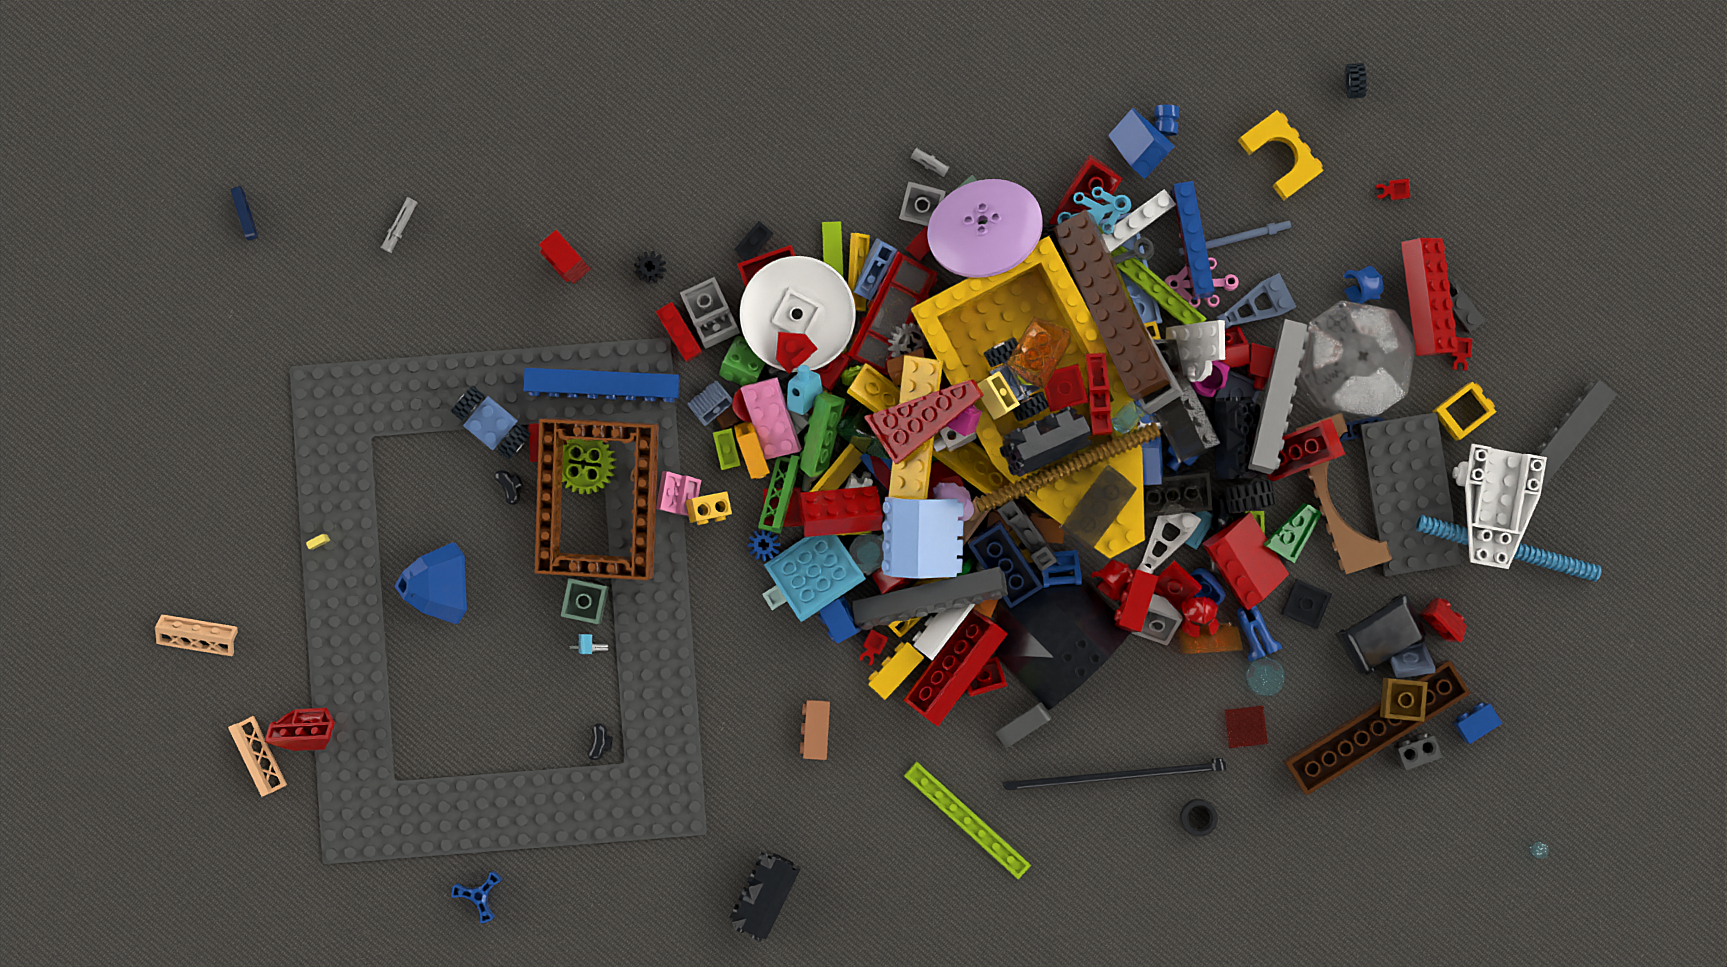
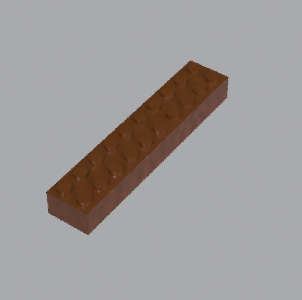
M1084 210L1053 227L1052 230L1129 397L1137 401L1171 383L1093 215Z
M1443 660L1435 665V673L1419 675L1411 680L1428 683L1424 722L1471 694L1450 660ZM1379 700L1282 762L1302 794L1307 796L1424 722L1380 717L1381 700Z

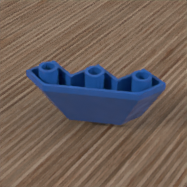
M450 543L419 557L401 573L394 587L406 602L420 612L459 624L467 611L465 555L456 543Z

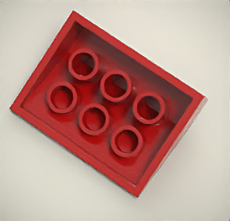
M1250 511L1202 543L1239 604L1247 610L1264 600L1289 575L1278 555L1263 545L1268 539Z

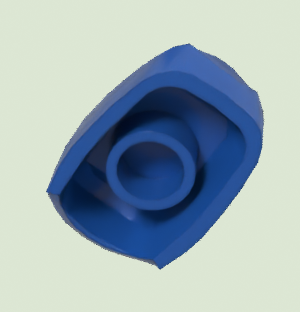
M1202 567L1196 568L1191 572L1190 576L1202 586L1201 590L1193 597L1205 596L1212 599L1218 606L1224 600L1226 593L1217 578L1210 571Z

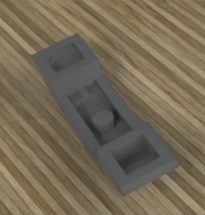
M1014 499L1012 502L1009 501L997 509L1007 525H1011L1031 553L1030 557L1041 571L1057 562V558L1040 530Z

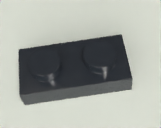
M758 221L736 246L734 251L746 261L752 259L772 237L773 232Z

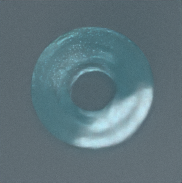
M1539 841L1530 845L1533 856L1538 859L1548 857L1549 849L1546 845Z

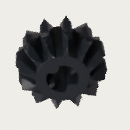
M654 251L651 252L650 257L647 252H644V259L641 256L637 257L641 263H634V266L639 268L635 270V274H641L639 276L641 281L646 277L647 284L650 283L651 278L654 283H657V276L660 279L664 278L660 272H667V269L662 267L666 265V261H660L662 259L661 254L655 258ZM650 263L655 267L654 270L651 269V272L646 268L647 265L650 266Z

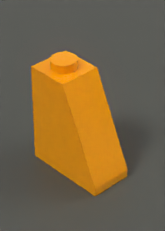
M743 422L734 425L736 437L751 479L765 477L770 472L753 423Z

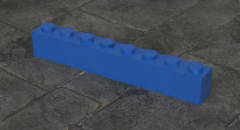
M525 368L523 391L529 392L528 396H540V393H548V397H559V394H567V398H578V395H586L587 399H598V396H605V399L617 400V397H624V400L636 401V397H639L649 402H655V398H661L663 402H674V399H679V375Z

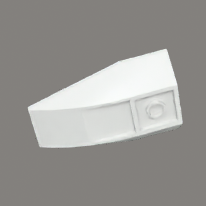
M1471 444L1465 478L1470 562L1509 569L1540 498L1547 457L1514 453Z

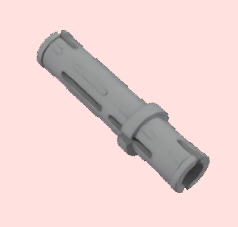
M409 197L406 198L391 229H388V235L380 248L392 253L398 239L402 238L403 235L401 233L418 204L415 200Z

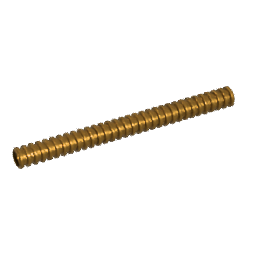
M1151 422V425L1146 424L1144 428L1141 426L1139 430L1134 429V432L1130 431L1128 435L1123 434V437L1118 436L1116 440L1111 439V442L1107 441L1104 445L1100 444V447L1095 446L1093 450L1090 448L1088 452L1083 451V454L1079 453L1077 457L1072 456V459L1067 458L1065 462L1060 461V464L1056 463L1053 467L1049 466V469L1044 468L1042 472L1039 470L1037 474L1032 473V476L1028 475L1026 479L1021 478V481L1018 482L1016 480L1014 484L1004 485V488H998V491L993 490L991 494L988 492L986 496L981 495V498H975L978 510L984 514V511H990V508L995 509L997 505L1000 507L1002 503L1007 504V501L1012 502L1014 498L1018 499V496L1023 497L1025 493L1028 495L1030 491L1035 492V489H1041V486L1046 487L1048 483L1051 485L1053 481L1063 480L1065 476L1069 477V474L1074 475L1076 471L1079 473L1081 469L1086 470V467L1089 466L1090 468L1092 464L1097 465L1099 461L1102 463L1104 459L1114 458L1116 454L1120 455V452L1125 453L1127 449L1130 451L1132 447L1137 448V445L1141 446L1144 442L1148 443L1150 439L1153 441L1155 437L1160 438L1159 428L1156 423Z

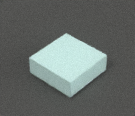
M777 585L762 594L772 610L787 602Z

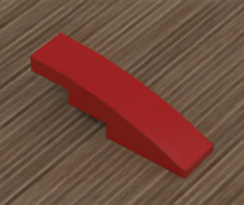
M1106 353L1086 354L1092 436L1112 435Z

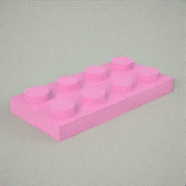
M777 377L743 386L741 391L765 460L799 452L802 448Z

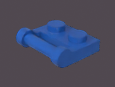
M1077 550L1053 552L1057 562L1041 571L1043 588H1047L1049 585L1072 583L1081 585L1082 578ZM1070 571L1074 573V576L1051 578L1048 576V573Z

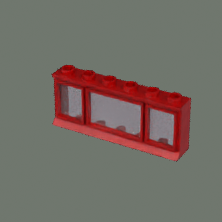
M896 252L892 264L889 265L885 272L887 274L883 282L878 285L875 299L870 300L868 304L870 309L866 317L861 318L859 322L861 327L858 333L854 334L851 338L853 344L849 352H844V355L862 365L867 363L885 376L889 374L887 361L894 359L891 356L894 351L888 350V347L892 346V343L888 342L889 339H893L891 332H897L895 327L902 329L903 323L909 327L910 323L916 322L910 309L928 300V292L930 288L935 286L938 272L927 268L900 252Z

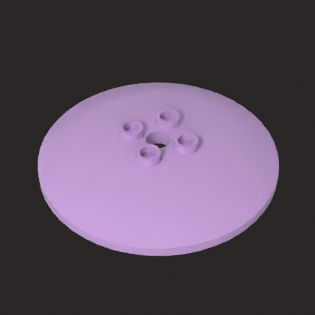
M1001 179L979 180L954 190L939 203L929 221L927 231L928 243L935 259L947 270L966 277L994 276L1014 268L1031 254L1040 239L1043 219L1038 202L1024 187ZM982 220H987V223L984 225L978 224Z

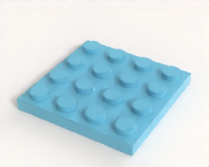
M837 535L804 537L764 564L801 622L866 579Z

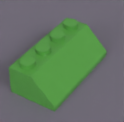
M826 392L817 394L813 401L814 410L808 421L810 426L804 437V450L799 457L801 461L799 467L810 477H815L828 470L846 400Z

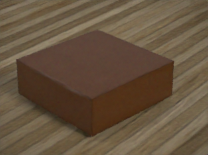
M731 405L716 417L722 430L739 422Z

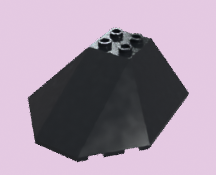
M1036 574L1042 582L1041 574ZM1048 575V576H1049V578H1051V577H1063V576H1074V575ZM1083 579L1081 585H1075V583L1049 585V587L1040 589L1012 608L1008 606L1003 597L997 601V626L1008 634L997 647L996 655L1048 710L1056 706L1091 677L1114 654L1131 632L1115 625V612Z

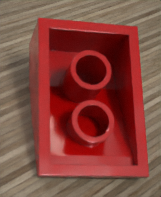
M1435 598L1419 614L1445 641L1460 643L1463 641L1467 625L1463 622L1465 619L1458 612L1454 613L1450 609L1451 604L1446 599Z

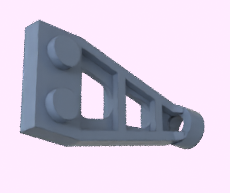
M1280 273L1259 283L1227 312L1217 316L1216 320L1225 321V329L1230 326L1280 316L1296 308V305ZM1261 293H1267L1272 307L1267 310H1258L1254 303L1255 298ZM1248 303L1253 314L1241 318L1237 310Z

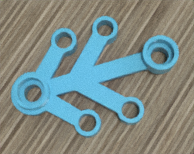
M1095 187L1092 190V195L1096 200L1103 199L1110 204L1103 206L1085 197L1083 193L1077 192L1073 197L1075 204L1091 208V210L1087 211L1093 215L1097 225L1100 224L1106 213L1112 212L1108 222L1102 225L1103 233L1106 235L1114 232L1113 226L1120 214L1127 213L1131 208V201L1127 196L1119 195L1114 197L1103 191L1101 187ZM1101 191L1102 193L1101 195L1096 196L1095 192ZM1078 196L1083 197L1081 201L1076 200ZM1120 203H1125L1123 208L1118 207ZM1062 212L1057 218L1058 224L1077 214L1071 215L1068 212ZM1106 226H1111L1110 231H1105L1104 229Z

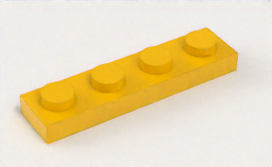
M851 233L848 287L854 299L855 311L862 312L866 311V298L853 291L869 253L870 235Z

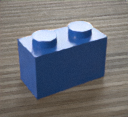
M1480 702L1472 707L1473 711L1468 714L1464 712L1456 717L1457 721L1453 722L1465 743L1471 744L1502 724L1490 703L1483 704V702Z

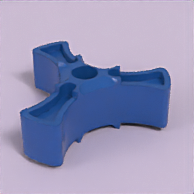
M492 871L489 873L486 882L476 888H467L456 883L452 888L451 896L452 898L464 897L474 902L480 913V923L491 921L495 915L489 908L488 895L492 887L502 881V877L497 872Z

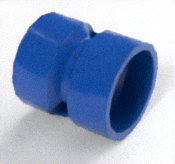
M1175 105L1155 106L1154 118L1157 121L1154 122V127L1163 136L1178 135V123L1176 120L1179 119L1180 107Z

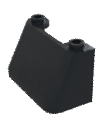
M1399 594L1392 599L1393 603H1387L1386 606L1360 622L1352 624L1346 630L1342 629L1335 633L1358 673L1368 675L1375 671V666L1411 644L1417 645L1425 640L1426 632L1407 594Z

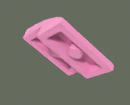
M662 471L656 509L688 516L685 501L699 496L701 480Z

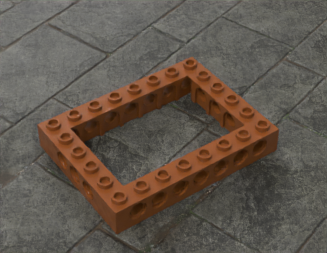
M560 418L539 419L535 544L536 574L650 580L653 578L659 424ZM563 439L603 440V442L623 441V443L636 442V451H634V455H636L635 470L633 471L635 484L634 490H632V494H634V509H632L633 528L631 529L633 542L632 548H630L632 557L560 553Z

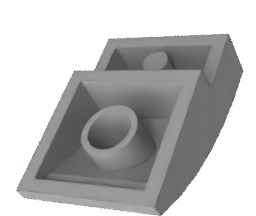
M715 277L680 292L705 349L740 333Z

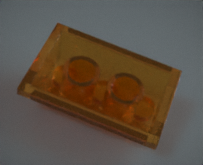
M1034 316L1006 365L1027 383L1044 389L1072 342L1069 330Z
M1221 623V627H1218L1214 635L1210 634L1208 624L1201 625L1202 629L1199 630L1198 638L1186 634L1183 630H1177L1180 654L1243 650L1238 626H1232V623Z

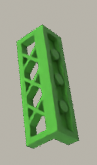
M791 455V458L777 457L758 529L781 534L800 465L798 456ZM780 463H789L787 472L782 474L779 469ZM783 479V488L777 492L774 487L775 482ZM778 497V507L772 510L769 505L770 500ZM773 514V525H764L765 518Z

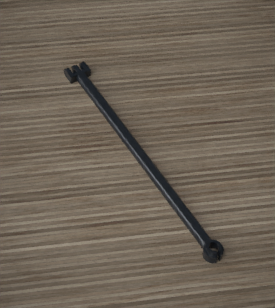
M1213 758L1212 763L1019 781L1012 780L1005 781L1003 787L1006 790H1017L1021 788L1226 770V762L1223 761V758Z

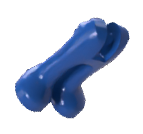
M1256 605L1249 609L1253 617L1249 620L1242 608L1236 610L1239 623L1250 644L1251 650L1247 656L1249 662L1283 648L1280 642L1275 641L1271 637ZM1254 627H1256L1261 636L1266 654L1254 632Z

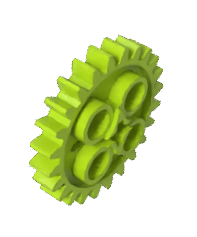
M566 440L567 445L563 443L562 482L567 481L565 487L573 486L572 492H576L579 488V494H584L585 489L587 494H591L592 489L594 492H599V487L605 488L604 482H611L608 476L615 475L611 472V469L617 468V466L612 465V462L616 461L617 458H611L615 451L608 450L611 444L604 445L603 440ZM576 447L581 450L579 457H576L574 454ZM594 450H597L599 452L600 456L598 460H595L593 458L592 454ZM569 460H586V462L600 463L602 466H586L585 464L571 463ZM573 466L578 468L579 473L577 476L572 474ZM592 469H595L597 472L595 479L590 476Z

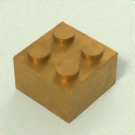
M1383 678L1380 717L1424 722L1428 683Z

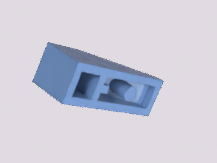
M876 238L866 257L853 292L871 300L897 249Z

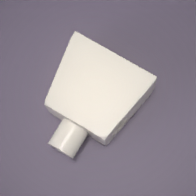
M945 427L939 431L941 437L934 440L933 447L936 452L945 447L950 452L977 439L976 432L963 436L951 428ZM950 435L956 436L954 440L948 439Z

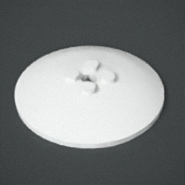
M785 257L767 264L750 280L741 300L740 324L743 335L753 352L767 364L784 371L786 370L776 360L778 332L806 334L818 348L801 364L807 365L811 371L830 363L846 347L855 325V303L851 290L843 277L828 264L811 257ZM796 308L802 310L803 314L800 319L792 317V311ZM798 367L791 372H798Z

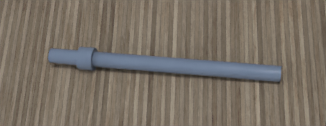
M1290 221L1277 224L1273 222L1266 224L1265 227L1206 241V249L1265 234H1277V231L1291 228ZM1179 248V255H1184L1183 248Z

